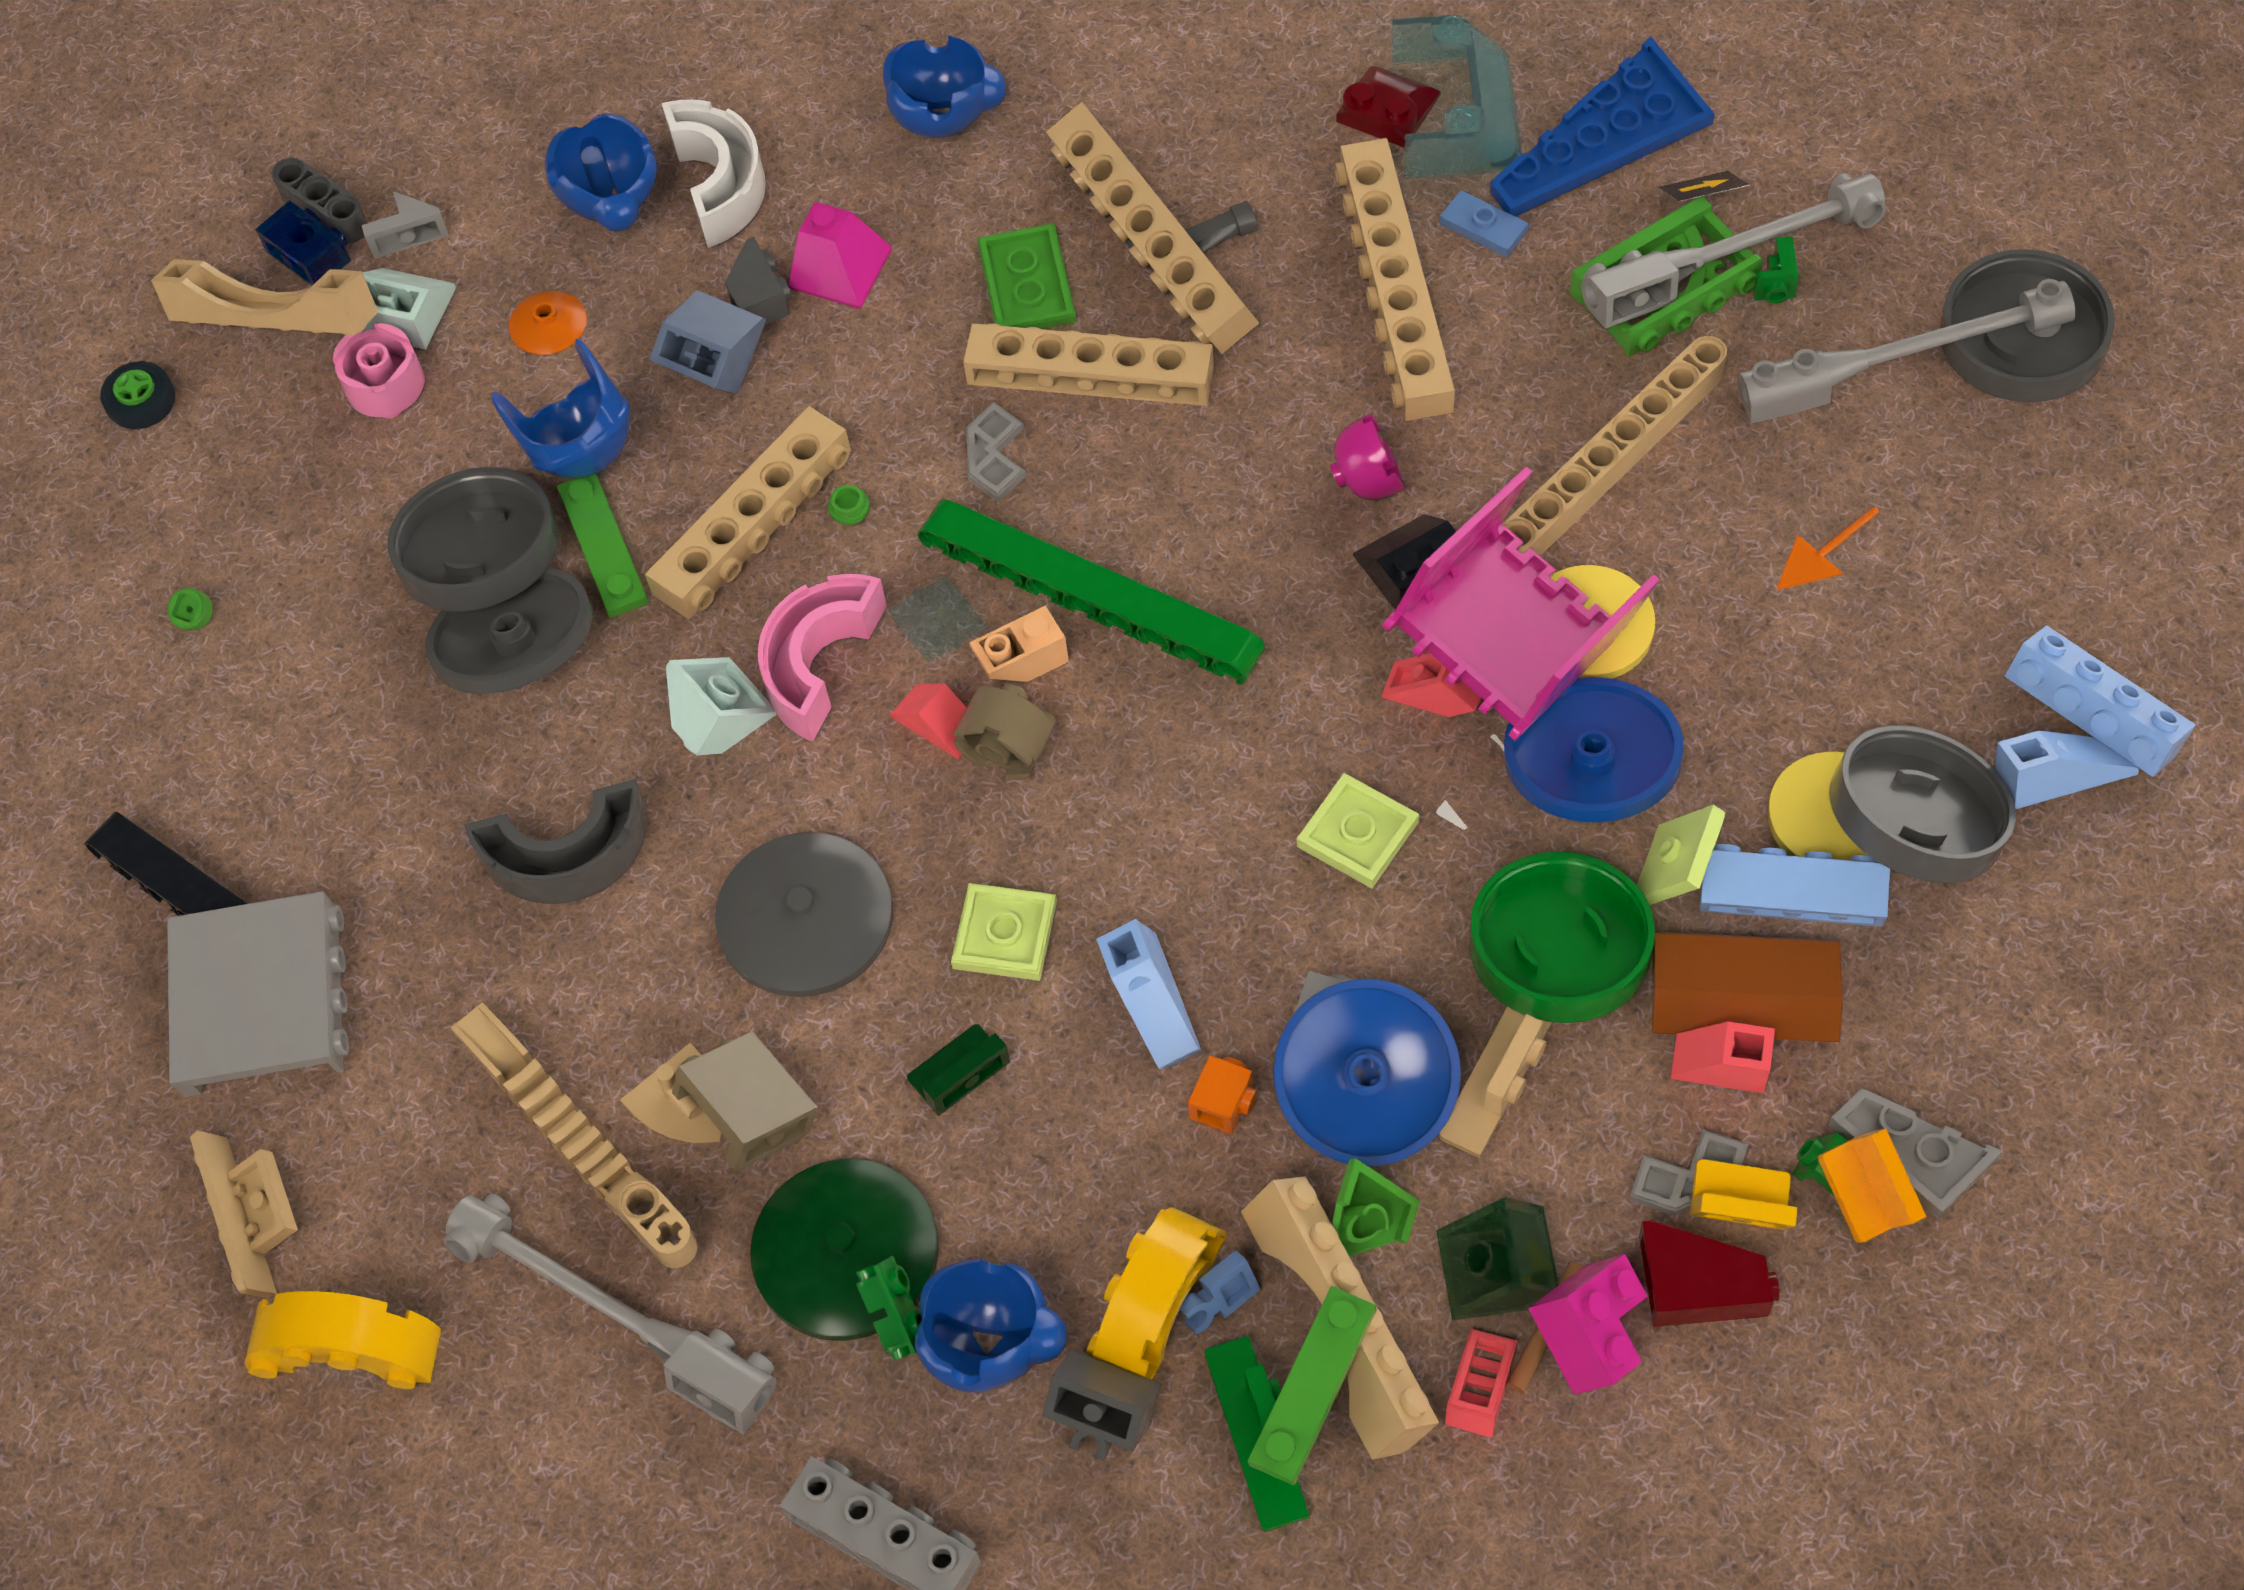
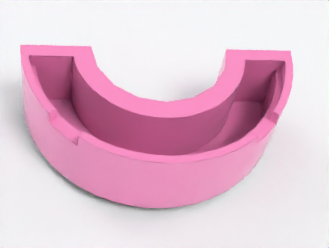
M840 574L828 576L827 582L810 588L805 584L793 591L777 605L762 629L758 644V663L770 703L780 720L794 733L807 740L814 741L832 708L825 682L809 671L812 660L823 647L836 640L850 637L870 638L887 607L881 579L861 574Z

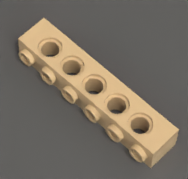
M972 323L963 362L967 385L1207 406L1214 369L1213 344H1203L1197 341H1169L1155 337L1135 338L1123 337L1117 334H1089L1074 330L1054 331L1043 330L1037 327H1008L994 323L987 325Z
M808 406L646 572L645 577L652 595L687 619H690L698 610L704 611L714 599L715 592L725 582H732L736 579L742 569V564L753 553L758 554L766 547L769 536L779 525H787L793 519L796 508L806 497L811 498L819 492L824 478L833 469L838 470L845 465L851 451L846 429Z

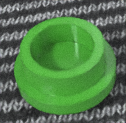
M853 485L838 487L832 493L828 502L831 518L842 525L859 523L868 515L870 509L867 495Z

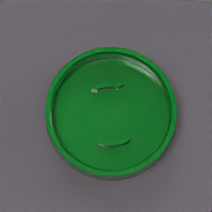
M1545 852L1529 855L1509 863L1491 876L1478 893L1472 909L1469 951L1474 969L1483 985L1507 1007L1522 1015L1527 1014L1547 1022H1583L1615 1011L1630 1000L1640 989L1648 974L1651 963L1655 925L1651 908L1644 894L1619 869L1600 859L1583 854Z

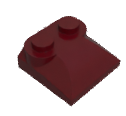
M1371 66L1359 82L1350 85L1344 91L1343 105L1336 114V122L1380 139L1387 138L1388 142L1407 148L1441 95V91L1382 68Z

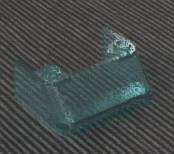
M1442 15L1392 19V65L1468 59L1474 103L1455 106L1448 110L1444 116V131L1405 134V179L1502 172L1521 154V141L1509 55L1503 47L1462 16Z

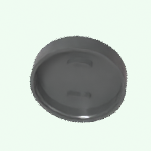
M2016 249L1985 256L1965 268L1953 281L1946 295L1940 328L2020 306V293L2037 288L2038 284L2046 279L2063 280L2067 283L2075 304L2074 321L2061 324L2058 333L2051 337L2034 335L2029 332L2024 322L1942 345L1943 352L1953 369L1965 381L1992 396L2017 402H2042L2069 395L2086 385L2100 370L2113 335L2114 310L2102 284L2079 264L2050 252Z
M480 467L462 470L442 477L411 497L392 522L388 534L387 548L391 562L403 587L415 600L431 608L444 611H472L504 602L532 585L553 560L559 542V528L548 498L536 481L515 470L499 467Z
M1893 725L1874 728L1862 733L1846 749L1830 782L1829 797L1831 807L1838 823L1848 837L1877 862L1898 873L1924 881L1956 883L1982 875L1993 866L2015 827L2016 810L2014 801L1999 774L1982 757L1965 745L1945 735L1923 728Z

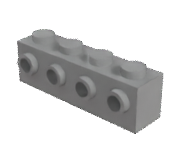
M812 1456L810 1457L779 1506L787 1520L907 1590L967 1589L981 1566L978 1553L974 1550L976 1544L971 1539L956 1530H951L948 1535L933 1527L934 1519L914 1506H910L907 1511L891 1502L894 1497L875 1483L869 1482L864 1487L850 1479L853 1473L841 1463L828 1458L826 1463H823Z

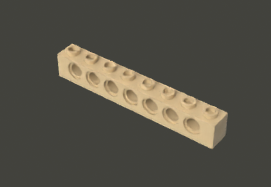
M1083 102L1079 103L1046 131L1056 144L1050 149L1064 167L1071 163L1075 170L1069 175L1083 192L1089 188L1093 191L1094 195L1089 198L1091 203L1103 217L1109 213L1114 220L1109 223V226L1123 243L1128 239L1133 242L1134 246L1129 249L1130 253L1143 268L1150 264L1155 270L1149 277L1163 294L1169 290L1173 293L1175 297L1170 301V304L1184 321L1190 316L1196 324L1190 329L1201 343L1210 344L1212 342L1219 352L1223 354L1259 324L1258 320Z
M1383 138L1340 146L1341 162L1334 164L1336 182L1338 187L1345 186L1347 193L1342 194V202L1346 218L1353 216L1355 223L1350 224L1353 248L1361 247L1363 254L1358 256L1359 272L1362 280L1369 279L1370 287H1366L1369 310H1377L1379 318L1374 319L1377 342H1385L1387 351L1382 352L1386 375H1394L1395 383L1391 384L1394 408L1402 407L1405 421L1454 413L1455 389L1388 140Z

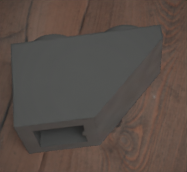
M754 237L746 239L725 281V285L732 305L766 318L764 324L766 325L790 315L786 301L792 299V296L783 276L776 278L773 272L777 271L769 250L761 251Z

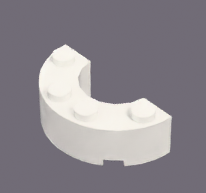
M692 99L661 103L679 162L696 160L710 163L716 167L714 173L704 183L690 189L707 247L710 248L730 239L744 229L754 218L762 204L766 181L756 138L744 119L729 108L723 111L712 107L709 101Z

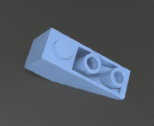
M2039 730L1997 742L1995 771L2010 791L2015 809L2135 776L2139 772V767L2094 737Z
M1134 919L1097 938L1096 940L1110 977L1160 1070L1165 1069L1201 1052L1202 1050L1156 933L1137 919Z

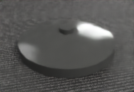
M547 568L527 589L499 604L472 611L441 610L428 631L425 647L426 654L438 678L455 690L473 694H489L516 689L550 674L575 654L585 641L592 626V605L584 587L574 576L558 569Z
M815 832L795 833L762 844L746 855L734 867L719 893L716 904L715 925L720 945L727 960L737 973L749 983L777 995L789 997L815 996L847 985L874 963L883 950L890 934L893 920V902L884 873L876 861L861 847L851 841L831 834Z

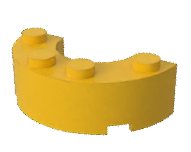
M1174 1207L1166 1210L1162 1208L1145 1235L1137 1232L1133 1237L1126 1253V1258L1129 1259V1262L1122 1276L1116 1273L1111 1278L1104 1294V1300L1110 1303L1100 1329L1091 1338L1085 1355L1153 1380L1164 1359L1168 1336L1182 1303L1198 1278L1210 1271L1227 1238L1226 1231Z
M321 1291L275 1294L273 1304L268 1305L269 1300L263 1299L257 1306L245 1357V1366L248 1369V1373L253 1376L271 1379L276 1378L278 1372L294 1373L295 1366L307 1367L310 1365V1362H326L330 1367L339 1370L351 1371L356 1368L366 1370L378 1375L383 1380H387L386 1383L389 1386L399 1389H414L416 1382H431L441 1328L418 1313L408 1310L406 1311L405 1318L386 1312L387 1302L356 1295Z

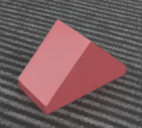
M945 683L916 684L890 714V717L958 759L962 755L954 744L957 736H953L967 707Z

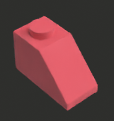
M1430 653L1422 654L1419 658L1414 656L1395 661L1381 695L1384 699L1447 717L1474 712L1482 700L1479 695L1460 679L1453 686H1450L1445 679L1451 671Z

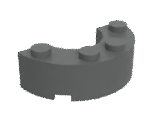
M636 779L593 790V806L587 819L574 832L559 839L537 840L524 836L513 826L507 813L464 824L470 843L483 868L498 886L511 895L523 900L542 904H560L577 901L600 892L615 882L630 867L637 857L646 835L647 808Z

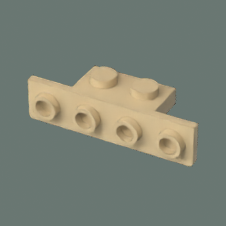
M1509 1007L1506 1008L1462 1089L1450 1118L1439 1133L1441 1141L1480 1159L1509 1103L1515 1105L1519 1100L1526 1084V1079L1523 1076L1529 1065L1535 1067L1538 1064L1546 1046V1041L1543 1039L1552 1022L1538 1020L1527 1014L1522 1015Z
M196 1131L190 1136L195 1153L194 1159L200 1169L207 1191V1201L212 1207L219 1230V1239L224 1246L232 1271V1281L237 1290L242 1294L264 1298L274 1296L277 1292L265 1254L298 1231L273 1152L259 1149L236 1166L227 1137Z

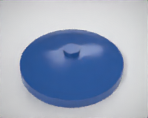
M1578 678L1516 741L1508 736L1514 727L1510 722L1505 732V766L1515 788L1524 798L1539 809L1557 817L1573 821L1609 822L1639 814L1666 796L1677 781L1682 767L1683 736L1679 723L1671 710L1650 692L1636 685L1616 679Z
M1378 979L1350 980L1329 986L1317 992L1306 1000L1291 1016L1280 1035L1275 1050L1273 1062L1274 1088L1285 1119L1293 1131L1311 1148L1326 1157L1348 1164L1349 1159L1356 1158L1367 1166H1381L1395 1163L1417 1153L1427 1146L1447 1123L1455 1107L1460 1088V1058L1456 1042L1447 1023L1440 1013L1423 997L1404 986Z

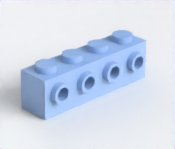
M2047 625L2022 644L2004 676L2152 777L2176 757L2196 724Z
M1718 844L1714 846L1700 886L1699 911L1882 927L1888 916L1890 868L1877 862L1869 855H1855L1849 861L1832 859V854L1820 851L1806 852L1805 857L1786 856L1787 852L1779 848L1759 849V853L1740 852L1741 848L1735 845Z

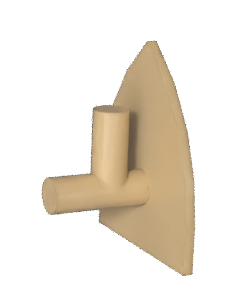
M691 1043L666 1063L660 1065L655 1072L620 1099L631 1114L645 1126L668 1138L691 1143L720 1142L721 1131L690 1095L677 1100L672 1094L678 1066L691 1056H701Z

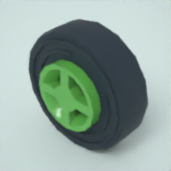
M146 361L130 362L118 367L106 378L101 387L100 400L108 417L120 427L142 429L160 422L169 414L175 403V388L167 372L155 363Z

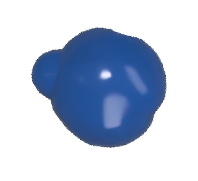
M949 35L948 43L942 47L929 46L925 43V39L899 44L889 52L883 65L886 101L891 114L903 128L916 135L928 138H943L958 133L976 121L982 112L999 106L1006 95V82L1001 72L992 65L985 63L981 52L974 45ZM950 108L946 113L933 111V109Z
M611 113L595 116L582 128L568 127L557 133L548 146L544 161L547 182L556 198L577 215L599 222L602 227L614 232L624 231L635 223L639 215V208L650 195L657 175L656 159L647 136L626 118ZM613 189H615L616 195H612Z
M982 1259L964 1260L941 1268L923 1286L920 1296L922 1321L915 1335L916 1352L925 1369L938 1381L951 1388L970 1393H980L1001 1388L1024 1376L1033 1365L1047 1363L1057 1358L1065 1348L1067 1343L1065 1323L1056 1312L1047 1307L1044 1294L1035 1278L1018 1264L1005 1262L1004 1265H997ZM973 1331L1003 1336V1338L986 1355L974 1337Z

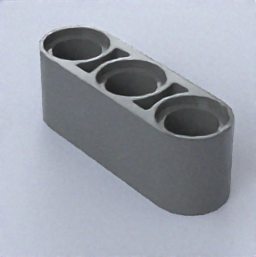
M285 158L275 164L271 172L272 178L286 205L339 241L353 243L364 238L361 225L368 222L358 199L353 194L298 158Z

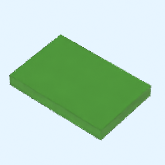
M1054 223L977 238L995 324L1008 327H1037L1043 329L1076 322V315Z

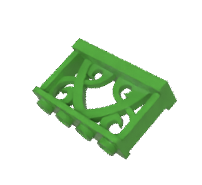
M1703 196L1698 197L1572 270L1570 294L1589 311L1582 296L1581 282L1586 271L1592 265L1602 263L1607 269L1619 265L1623 256L1632 250H1638L1642 255H1646L1657 250L1661 252L1671 251L1676 247L1679 249L1701 248L1704 246L1700 236L1702 232L1712 243L1731 237L1734 234L1711 211L1712 205ZM1748 248L1726 255L1724 257L1728 258L1735 266L1720 275L1716 274L1715 271L1725 268L1726 263L1720 260L1707 262L1701 268L1691 273L1685 291L1677 293L1676 301L1668 306L1644 314L1649 317L1633 326L1625 321L1606 328V330L1624 348V352L1628 357L1640 350L1642 352H1649L1658 345L1662 337L1673 331L1676 333L1683 332L1701 314L1705 312L1709 314L1715 313L1725 304L1727 299L1735 294L1740 293L1744 295L1752 291L1755 286L1756 274L1761 271L1762 259L1758 254H1753Z

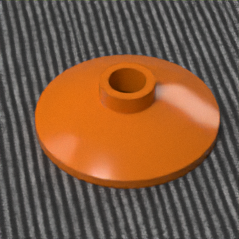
M562 291L540 292L526 298L514 309L509 320V334L513 342L520 349L536 355L558 353L572 346L575 343V339H579L582 336L587 324L586 310L583 304L569 293ZM550 313V314H549L548 316H546V317H540V316H542V315H544V314Z

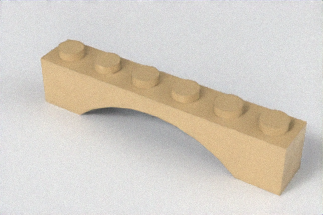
M174 259L151 280L169 321H182L189 324L208 323L218 324L219 326H248L252 329L275 328L282 331L301 330L311 331L312 333H341L346 336H352L362 332L366 324L378 313L362 271L329 269L311 287L295 292H274L241 283L221 273L205 261Z
M1306 1176L1272 1180L1241 1211L1261 1251L1279 1259L1294 1270L1314 1291L1321 1304H1323L1331 1286L1375 1304L1361 1279L1360 1273L1353 1265L1339 1239L1336 1229L1328 1219L1317 1198L1316 1192L1310 1186ZM1377 1308L1347 1373L1349 1417L1372 1460L1401 1454L1409 1450L1439 1424L1428 1398L1422 1392L1406 1362L1404 1354L1397 1346L1383 1320L1381 1312Z

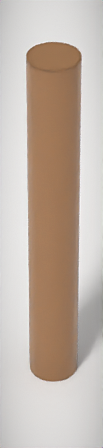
M1570 1261L1558 1285L1583 1268V1266ZM1536 1326L1506 1384L1507 1387L1521 1394H1524L1548 1347L1538 1326Z

